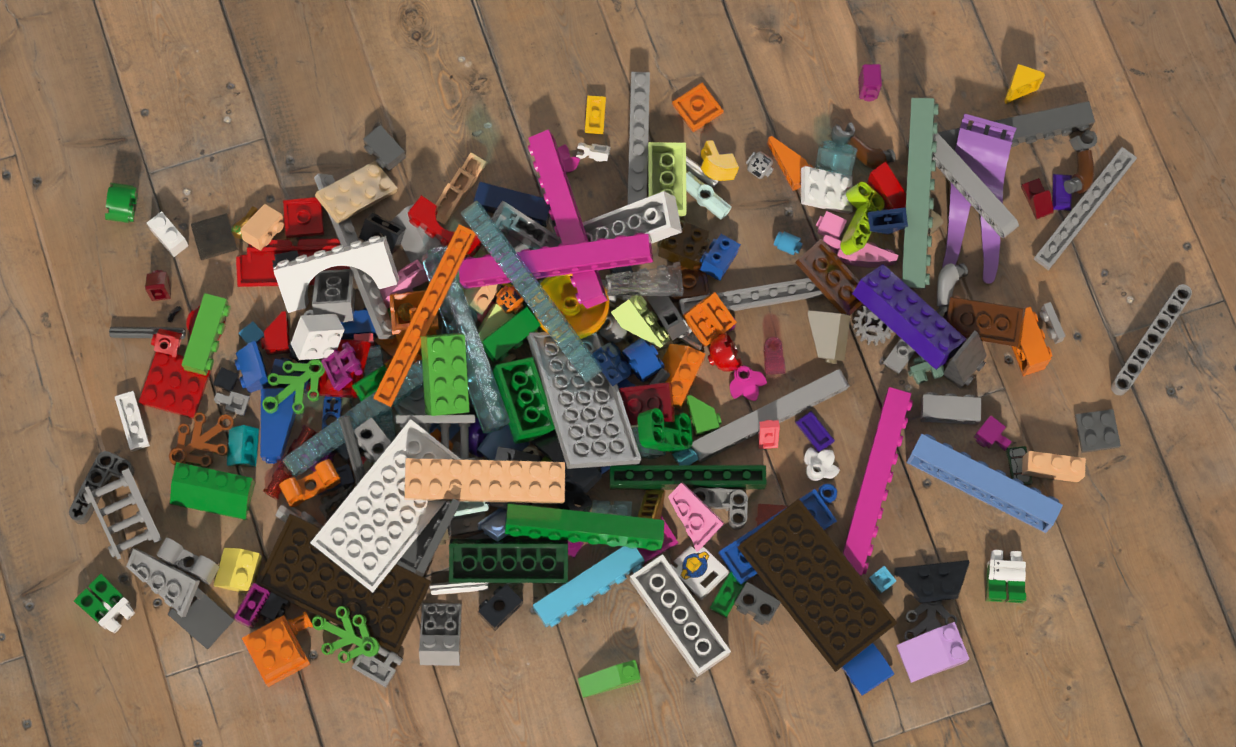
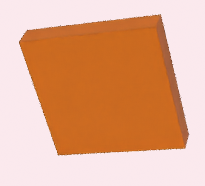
M703 82L672 101V105L692 132L697 131L724 112Z

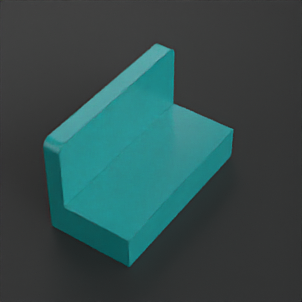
M241 425L229 430L227 466H256L258 428Z

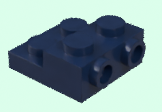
M613 342L605 344L591 354V357L612 387L634 374L631 365L625 360L619 347Z

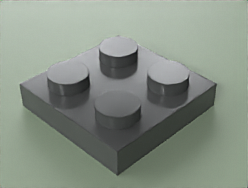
M1114 409L1081 413L1074 416L1081 453L1121 447Z

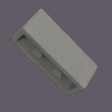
M928 392L923 394L921 398L920 421L978 425L981 421V398H976L975 395L958 397L953 393L942 396L935 392Z

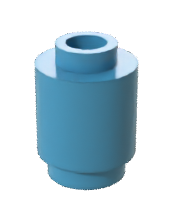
M779 231L774 241L777 249L793 256L795 253L799 254L803 243L800 242L801 238L785 231L784 233Z

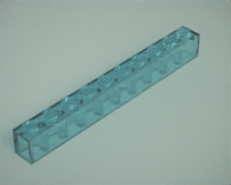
M447 246L430 248L421 258L429 282H431ZM456 275L439 310L448 334H465L468 391L483 433L499 431L510 422L458 275Z

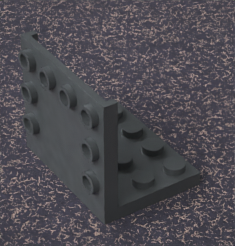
M454 498L452 502L446 501L396 564L423 577L459 507L460 501Z

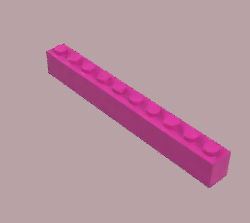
M548 129L529 137L530 145H528L531 156L534 155L535 161H533V165L541 176L538 180L546 192L543 194L544 199L551 207L549 214L552 221L555 220L556 223L554 230L557 237H560L562 241L559 245H572L580 241L589 242L553 134ZM598 270L572 274L573 276L570 279L573 286L577 287L578 293H576V298L579 304H583L588 309L608 301Z
M636 233L634 236L628 237L621 235L614 239L600 238L593 242L580 241L577 244H560L558 247L551 248L544 246L537 250L523 249L520 252H504L502 255L495 256L488 254L481 258L467 257L459 269L460 283L464 289L652 263V244L649 234Z
M891 387L888 388L843 549V555L860 576L862 574L866 575L869 563L865 562L867 555L871 556L874 545L871 544L872 537L876 538L879 527L876 526L877 519L881 520L884 508H881L882 500L886 501L889 490H886L887 482L891 483L894 473L890 470L892 464L896 465L898 454L895 453L896 448L901 446L903 436L900 433L902 428H906L908 418L905 417L906 411L911 410L913 400L910 399L911 393Z

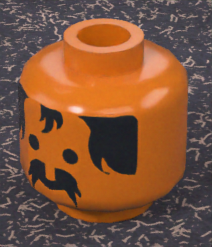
M504 286L496 294V303L506 314L513 312L517 314L523 309L524 306L522 304L525 298L516 287Z

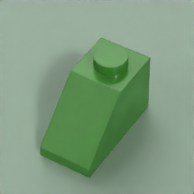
M688 395L686 403L696 437L719 429V425L722 424L719 413L716 414L713 407Z

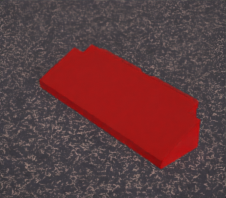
M337 238L300 239L297 245H292V242L288 239L271 240L261 251L249 244L246 255L236 256L237 287L279 286L273 271L272 260H275V254L297 250L300 256L307 255L309 257L320 250H325V252L331 251L332 248L341 245L340 241ZM334 266L323 271L350 269V266ZM315 276L310 281L309 285H314Z

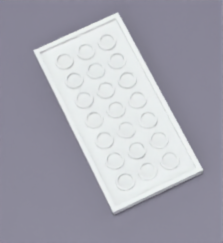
M411 419L310 542L372 593L446 502L404 500L405 459L462 460Z

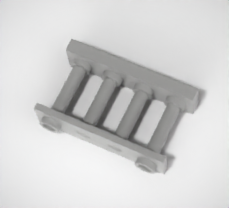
M474 414L437 416L395 415V423H400L402 429L410 419L415 423H419V426L427 433H429L431 423H439V427H441V444L448 449L449 427H451V423H459V427H461V457L459 458L462 460H475L474 457H469L468 427H470V423H475Z
M129 468L122 471L123 475L120 476V479L94 491H91L89 486L85 487L86 492L83 493L87 504L92 503L111 544V546H108L112 558L116 556L117 559L121 558L119 552L145 540L150 541L153 539L154 543L162 540ZM122 486L129 487L131 493L128 494V497L102 509L98 508L95 498ZM137 504L139 511L136 512V515L107 527L103 516L127 505ZM145 521L148 529L144 530V533L115 545L111 534L135 523Z

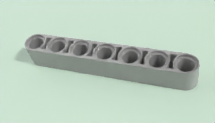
M938 133L934 134V141H937V152L933 153L936 167L1000 237L1005 238L1018 228L1019 223L1010 211Z
M1181 284L1172 292L1113 380L1111 390L1114 394L1124 395L1133 385L1191 298L1192 290L1189 286ZM1177 292L1183 293L1185 298H1180ZM1168 307H1172L1175 313L1169 312ZM1158 322L1164 323L1165 328L1159 327ZM1148 337H1153L1155 339V343H1151L1148 340ZM1138 351L1143 352L1145 354V358H1141L1138 355ZM1128 366L1133 367L1135 369V373L1129 372ZM1117 382H1123L1125 384V388H1120Z

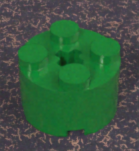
M110 183L106 199V207L109 211L105 213V220L124 223L134 222L135 211L133 204H137L138 198L136 187L133 185Z

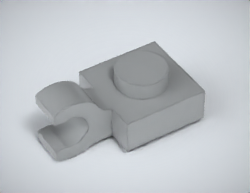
M232 391L230 396L216 393L214 398L215 403L226 405L225 411L241 416L245 415L250 396Z

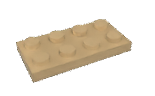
M374 161L317 191L315 197L335 222L339 224L396 193L398 188L378 163Z

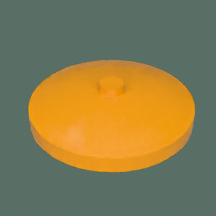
M572 274L547 277L535 290L532 301L533 314L541 324L540 327L551 336L565 340H577L588 337L599 330L607 319L609 296L605 287L604 290L608 301L586 309L583 304H579L576 298L578 291L577 287H574L570 277L573 276Z

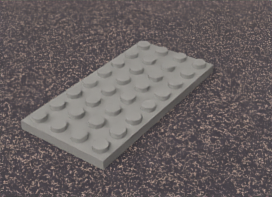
M597 330L592 335L577 340L559 339L546 332L529 333L527 339L547 398L567 469L639 464L642 459L618 386L616 384L612 387L591 357L592 353L604 346L600 331Z

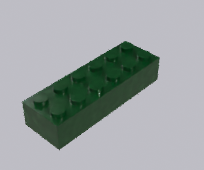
M450 539L449 583H568V540L501 539L497 542L494 539Z

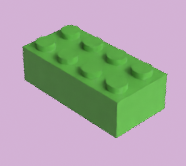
M465 334L421 336L425 414L437 416L469 413Z

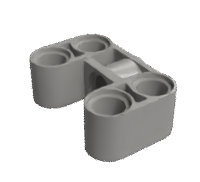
M697 488L693 491L695 495H702L705 498L703 502L710 509H726V511H729L728 521L731 528L739 530L745 526L748 497L743 490ZM739 496L744 502L736 504L733 498ZM733 516H741L743 522L735 523Z
M167 537L156 554L167 564L193 575L208 585L211 584L220 568L209 558L202 555L198 557ZM194 559L193 566L186 567L187 561Z

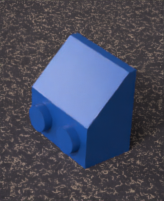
M252 341L236 352L237 359L234 360L237 370H241L243 377H240L242 388H246L249 393L271 386L268 382V374L261 351L256 341Z

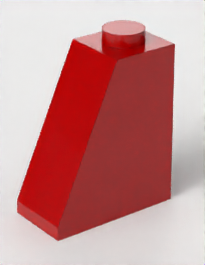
M884 162L870 173L867 184L883 198L884 207L887 210L906 208L907 194L888 164Z

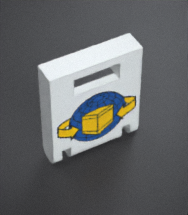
M690 545L673 561L678 566L677 568L670 564L680 580L700 600L729 574V571L704 547L697 552ZM714 571L717 577L704 588L700 583Z

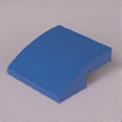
M874 643L841 667L861 696L894 675L893 670Z

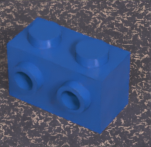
M720 234L717 240L714 238L711 242L709 253L705 252L700 260L702 262L700 270L720 281L736 257L741 244Z

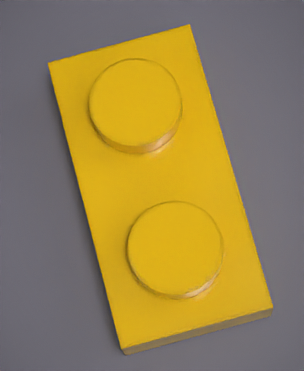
M587 96L585 133H604L606 97Z

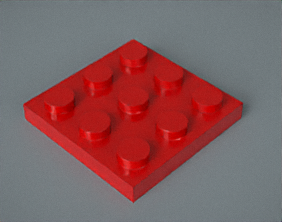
M340 340L337 350L341 352L343 350L342 344L348 342L356 352V359H359L361 362L362 374L355 375L353 371L351 373L353 380L340 391H337L333 388L325 371L319 377L318 392L320 396L357 398V394L351 385L362 379L371 343L360 340ZM346 359V360L344 361L345 364H348V363H349V360H348V359ZM315 366L314 372H317L319 367ZM313 392L310 395L317 396V393Z
M156 352L139 403L194 419L211 371L208 370L207 375L184 370L182 366L184 356L177 354L176 357H172L169 354Z

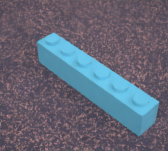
M623 546L533 604V609L545 627H554L561 622L560 618L567 615L569 617L578 611L577 607L582 604L584 606L588 605L594 600V596L599 593L600 595L605 594L611 589L609 586L617 583V585L627 579L626 575L631 572L634 574L642 569L645 560L637 548L631 549Z

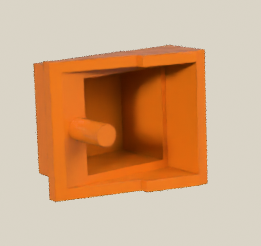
M426 290L389 294L392 335L396 334L398 347ZM438 313L427 336L437 335L436 329H439Z
M284 615L242 638L268 687L310 665L306 654Z

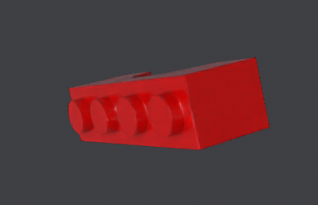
M421 195L408 212L409 222L417 228L419 226L423 228L429 237H436L440 240V244L447 248L455 232L448 231L438 224L436 220L438 213L437 205ZM476 234L465 258L475 256L484 244L483 237Z

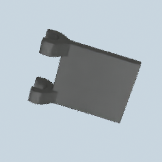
M197 587L194 595L197 599L189 607L186 617H181L173 608L169 611L168 616L208 650L233 623L234 619Z

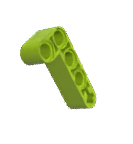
M865 182L856 184L846 192L848 201L857 208L840 243L841 250L846 255H852L866 245L871 234L868 212L882 211L884 208L883 198Z

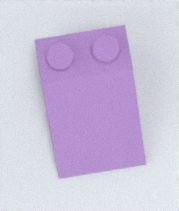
M955 622L896 645L911 683L964 664L969 660Z

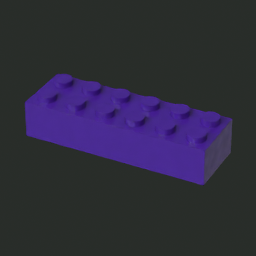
M884 264L863 277L852 293L936 370L954 357L967 340Z

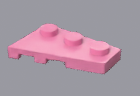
M683 482L668 496L678 517L683 522L688 536L692 539L696 551H700L725 523Z

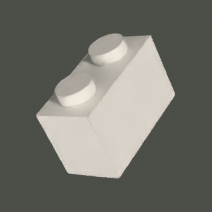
M162 211L147 222L152 233L173 257L189 246L186 239Z

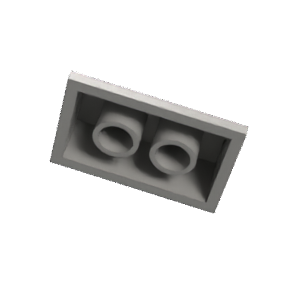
M414 204L404 208L390 221L406 229L401 245L410 263L418 259L423 264L435 257L439 259L443 257L447 248L440 244V240L436 237H429L420 226L417 228L409 222L408 212Z

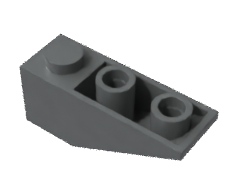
M664 289L647 297L672 341L689 331Z

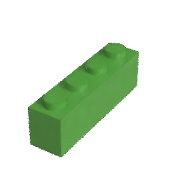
M204 293L182 362L184 370L207 375L208 370H212L214 364L213 354L218 351V338L224 332L225 316H229L231 309L226 298Z

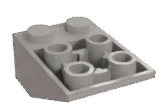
M422 603L419 643L420 665L460 666L462 604Z

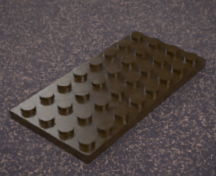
M797 499L737 546L742 555L835 672L897 624V621L800 499Z
M289 514L256 584L343 628L345 627L342 619L337 617L336 610L338 607L346 606L350 611L349 616L356 634L361 636L359 627L353 624V617L362 614L366 617V625L370 636L377 639L379 645L398 653L432 581L396 564L372 593L310 543L322 528L293 514ZM342 609L341 615L344 616L345 611ZM358 617L357 622L361 624L362 619Z

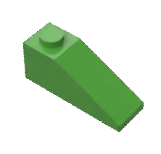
M636 660L621 663L578 678L583 698L641 681Z

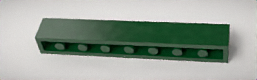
M766 465L610 466V490H675L682 482L690 490L697 488L765 489L767 485Z

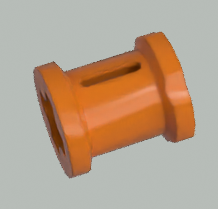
M306 611L303 612V615L293 620L291 618L288 619L295 636L298 635V632L308 627H313Z

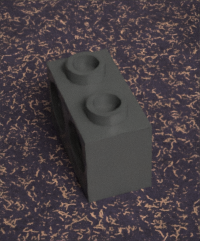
M747 582L734 605L740 613L744 615L748 613L754 617L753 620L757 623L768 625L777 611L780 601ZM743 597H752L753 603L750 605L745 604ZM760 607H769L770 613L768 615L762 614Z

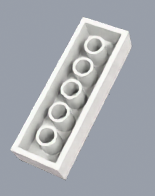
M665 191L583 222L589 242L600 238L614 239L621 235L628 237L634 236L636 233L649 234L652 244L682 232L676 198Z
M663 554L630 576V582L697 677L730 655V649Z

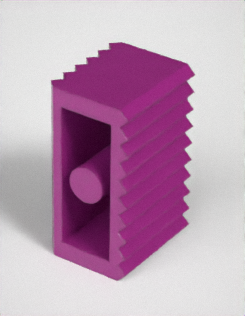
M864 64L862 66L858 79L860 99H864V101L878 99L882 86L880 64Z
M252 583L234 619L250 629H255L254 626L256 622H259L260 612L270 592Z

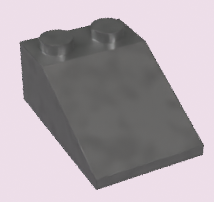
M974 331L951 359L944 372V376L959 388H962L964 384L968 386L975 378L972 374L976 370L980 372L986 364L984 359L987 354L978 332Z

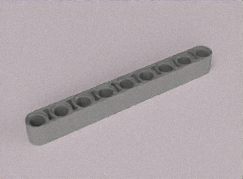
M841 369L836 370L692 442L691 448L697 454L698 461L702 462L759 434V422L779 420V423L845 391L850 385Z

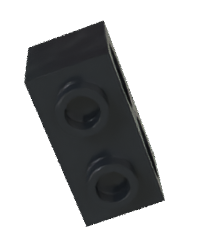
M568 476L565 477V489L570 492L565 491L564 503H556L559 509L590 512L592 507L591 498Z

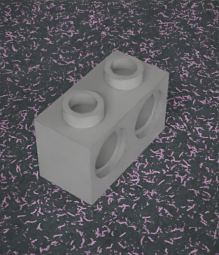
M372 417L353 430L358 448L361 447L364 450V456L369 463L373 462L375 464L391 444V441ZM365 432H368L372 435L368 439H364L361 437V435ZM376 447H380L384 451L380 454H376L373 452V449Z

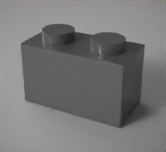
M381 125L363 138L364 149L369 155L373 154L377 158L376 162L382 169L385 167L390 171L406 158L405 151Z

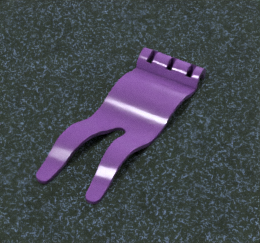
M964 113L955 152L1003 204L1005 171L1016 127ZM969 120L973 121L971 131L966 130ZM986 125L990 126L988 135L983 134ZM1003 129L1007 130L1004 140L1000 139ZM951 182L947 245L942 268L949 263L955 265L957 262L971 206ZM980 215L984 261L983 281L991 284L995 280L998 269L1000 236Z

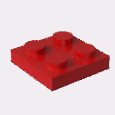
M316 197L283 200L286 238L324 235L322 204Z

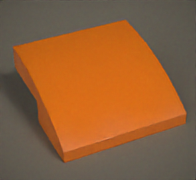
M716 292L704 298L682 315L703 347L709 345L714 338L724 334L737 323Z

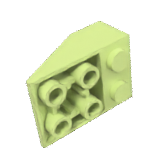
M635 294L611 312L623 329L660 348L670 340L666 329L657 322L656 314L653 311H649L646 307L645 299L642 296H638V294Z

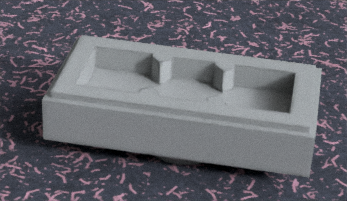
M900 339L883 364L899 374L916 351L904 340Z

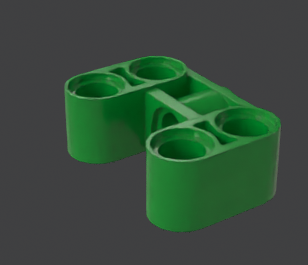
M654 408L641 412L638 415L640 444L644 448L673 453L689 449L693 442L690 417L686 413L675 415V421L665 422L664 427V417L660 409Z

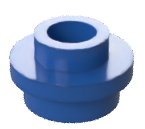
M823 484L820 486L818 494L824 503H831L837 497V489L832 484ZM829 491L831 496L826 497L824 492Z

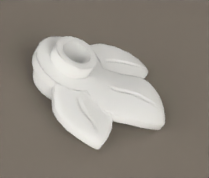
M810 447L806 451L804 462L807 465L806 473L809 479L813 481L821 480L823 477L831 479L839 473L840 469L832 465L835 459L832 450L826 449L818 453Z

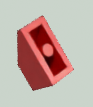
M282 311L264 331V338H261V347L265 349L267 355L290 353L289 322L286 311Z

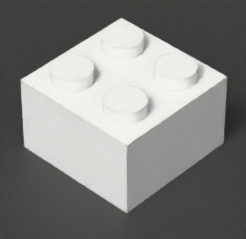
M336 314L301 316L291 346L299 360L327 358L334 352V349L337 350L344 328Z

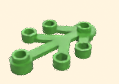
M312 359L307 364L293 363L291 361L283 363V370L287 374H291L294 371L304 372L299 377L271 373L268 376V382L271 386H277L278 384L290 385L275 397H266L262 402L264 410L267 413L276 412L279 404L296 391L295 403H293L292 409L296 414L303 413L305 410L303 405L304 385L310 378L311 386L307 396L310 401H317L320 397L318 392L319 377L325 373L320 359ZM286 365H292L290 370L285 369ZM318 366L319 370L314 372L312 370L313 367ZM277 377L276 382H271L270 379ZM315 392L317 393V396L315 398H311L310 394ZM270 403L275 404L274 408L269 409L268 405ZM301 405L302 409L297 411L295 407Z
M346 606L338 607L336 610V615L342 619L345 630L319 615L313 617L312 625L316 630H327L342 638L333 643H324L321 647L322 653L325 655L333 654L335 650L353 643L359 647L351 651H341L338 654V660L341 663H347L352 658L362 654L367 657L375 656L379 651L380 645L377 639L370 636L366 625V617L362 614L353 617V624L360 629L362 636L360 638L356 636L349 616L350 611ZM342 609L345 611L344 616L341 615ZM358 617L362 619L361 624L357 622ZM318 619H320V621H321V625H320V626H318V624H317V620H318ZM368 643L371 645L370 650L367 649ZM327 645L330 646V651H329V652H327V650H326V646H327ZM344 653L347 655L346 660L343 659Z

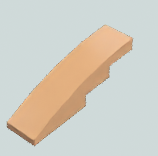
M470 152L463 166L459 167L452 181L447 184L435 204L438 210L437 221L444 225L447 224L488 162Z

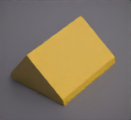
M1018 64L1004 100L1005 104L1038 90L1045 77L1044 72Z

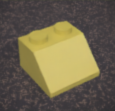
M224 548L219 564L220 568L213 586L247 594L252 583L256 582L262 556L260 553L244 549Z

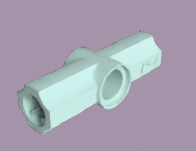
M690 171L686 173V191L696 199L700 206L706 207L720 220L723 219L732 207L719 197L711 186L705 185ZM707 193L710 197L702 198L700 194Z

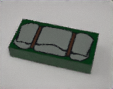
M1027 447L1007 448L1006 452L1011 479L1016 478L1021 480L1024 485H1032V476L1022 475L1023 456L1027 453Z

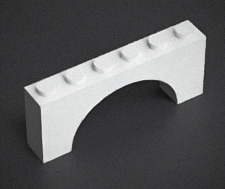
M374 236L366 242L359 240L352 242L347 247L339 245L328 252L320 250L309 257L301 255L296 260L290 262L289 260L278 262L273 271L288 313L305 309L308 306V286L310 281L319 272L330 267L352 266L358 268L372 277L378 289L397 285L399 276L386 236L381 238L380 236Z

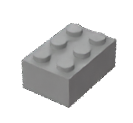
M351 269L327 270L315 275L312 300L313 314H336L340 322L353 321L356 282Z

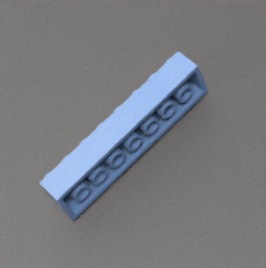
M929 434L920 435L906 463L1044 533H1047L1054 525L1063 506L1059 503L1058 499L1041 494L1042 492L1037 488L1025 486L1019 479L1007 477L1006 473L1001 470L989 468V465L983 461L977 462L971 459V456L965 452L959 453L953 450V447L947 443L941 444L935 441L936 439Z

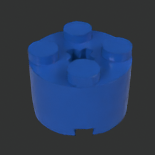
M643 338L638 339L622 350L623 357L629 362L635 371V376L641 382L646 381L657 374L660 369L665 368L660 358L657 359L656 357L658 355L656 348Z

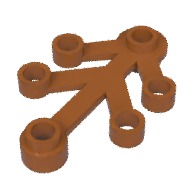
M201 412L194 415L195 423L192 440L186 447V435L190 433L191 429L187 424H180L178 426L177 446L169 453L170 462L175 466L176 462L183 464L192 462L209 467L212 464L210 456L203 455L200 457L190 455V453L197 449L215 452L221 456L226 455L228 447L225 444L215 445L205 442L222 430L232 429L234 426L233 417L227 414L220 416L218 424L201 435L202 425L206 422V415ZM198 415L203 416V420L201 422L197 421ZM226 419L230 420L229 426L224 425ZM183 426L187 427L186 433L181 432ZM221 446L225 447L224 453L219 452ZM178 453L182 454L181 460L176 459ZM208 457L209 463L205 465L203 459Z

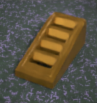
M646 490L638 517L661 519L665 490ZM658 495V498H650V496Z

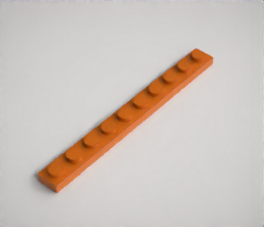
M460 224L458 225L373 397L374 400L392 407L421 348V336H427L477 234L475 231Z

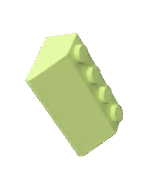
M648 142V197L663 191L675 196L679 217L686 215V143Z

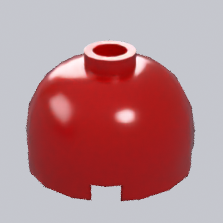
M725 332L714 338L709 347L710 355L707 356L712 366L716 365L719 370L724 372L741 368V358L736 359L738 351L730 336Z

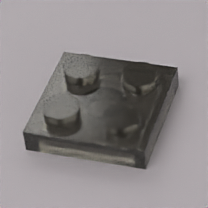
M227 213L191 224L201 260L238 250Z

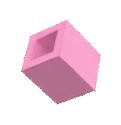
M826 211L824 217L820 216L816 224L819 227L817 233L822 236L833 235L840 239L847 220Z

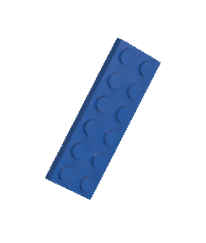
M816 489L800 498V501L823 530L837 522ZM779 513L718 552L739 585L755 576L757 572L742 555L737 546Z

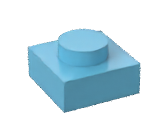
M691 447L672 454L678 465H691L699 460Z
M885 566L868 578L880 594L896 583V579Z

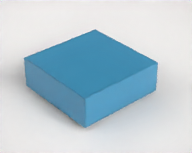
M254 321L238 333L247 344L252 341L259 343L261 338H264V333Z

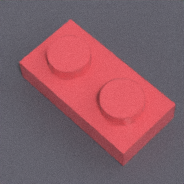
M779 420L759 422V449L778 448Z

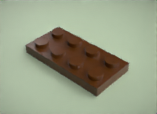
M822 239L795 262L841 314L850 316L863 304L852 294L860 281Z
M950 297L947 322L966 339L976 331L981 341L1020 347L1026 308Z

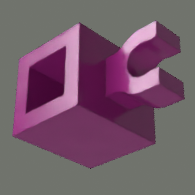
M991 415L974 436L980 446L987 447L988 449L995 442L1005 451L1012 442L1001 435L1006 427Z

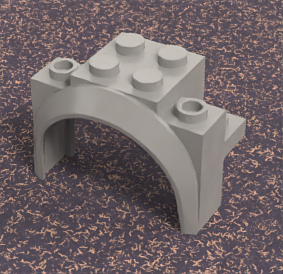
M504 201L500 203L493 217L487 220L479 234L486 241L489 250L494 255H502L504 252L516 253L523 249L537 250L544 246L550 248L558 247L559 243L562 242L560 237H557V235Z

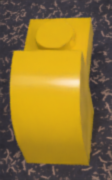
M706 141L701 150V158L704 160L701 165L703 173L718 181L734 180L739 166L733 153L719 155L714 141Z

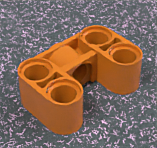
M330 459L318 463L315 466L316 471L300 480L291 477L279 484L290 507L298 506L307 499L340 484V477ZM315 482L316 486L310 490L306 488L307 484Z

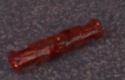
M302 426L303 430L297 439H294L287 455L273 473L270 484L263 490L265 494L275 500L279 499L278 495L281 492L279 484L293 476L299 461L306 455V449L309 447L312 439L318 435L316 431L308 426ZM284 465L291 468L288 473L284 472Z

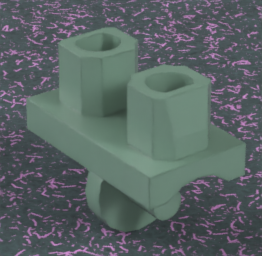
M920 355L918 358L913 359L914 364L918 365L910 367L908 371L909 376H913L917 384L928 380L925 374L927 371L931 370L934 379L944 375L943 365L936 370Z

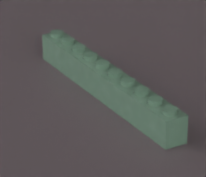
M911 98L906 195L908 227L905 228L902 273V281L910 289H926V285H930V274L927 273V266H931V255H928V247H932V236H929V228H933V217H930V209H934V198H931V190H935V179H932V171H936V160H933V153L937 152V141H934V134L938 133V122H935V115L939 114V104L936 103L934 98Z

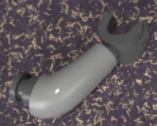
M949 263L939 273L937 284V307L939 309L935 311L942 317L943 314L948 316L950 297H952L955 283L960 278L968 275V269L964 263L959 264V266Z

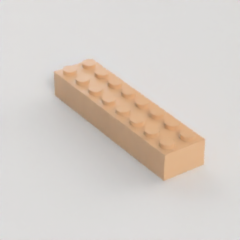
M405 459L404 500L452 501L454 498L458 501L564 503L565 462Z

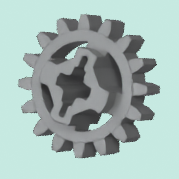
M863 306L862 312L857 311L856 315L858 317H854L853 322L856 324L853 325V329H858L855 335L862 336L861 342L866 339L867 345L873 341L874 345L877 346L879 340L881 343H885V337L890 339V333L893 330L886 325V330L883 332L882 326L885 323L871 310ZM864 317L866 323L862 326L861 321Z

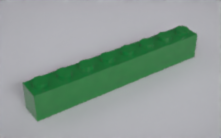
M508 504L504 534L529 536L535 539L549 538L554 541L568 540L573 543L588 542L593 545L607 544L612 547L626 546L631 549L646 548L654 551L661 550L664 520Z

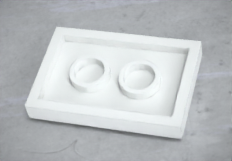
M807 166L801 168V204L846 214L853 212V205L846 197L847 190L852 187V176Z

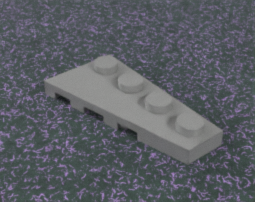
M133 549L126 567L142 582H146L154 593L159 594L166 604L177 611V614L181 617H186L200 580L139 549Z

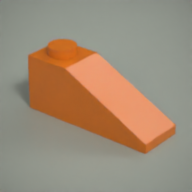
M770 136L767 145L792 191L801 188V168L804 166L813 168L811 164L808 165L806 159L773 136Z

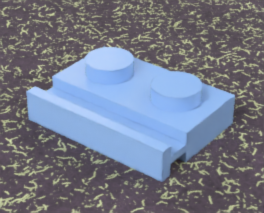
M497 509L478 522V530L482 529L486 535L497 542L506 537L508 534L504 533L507 510Z

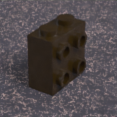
M680 220L682 232L663 239L659 246L658 256L693 270L696 264H700L703 249L707 250L710 244L708 239L709 231Z

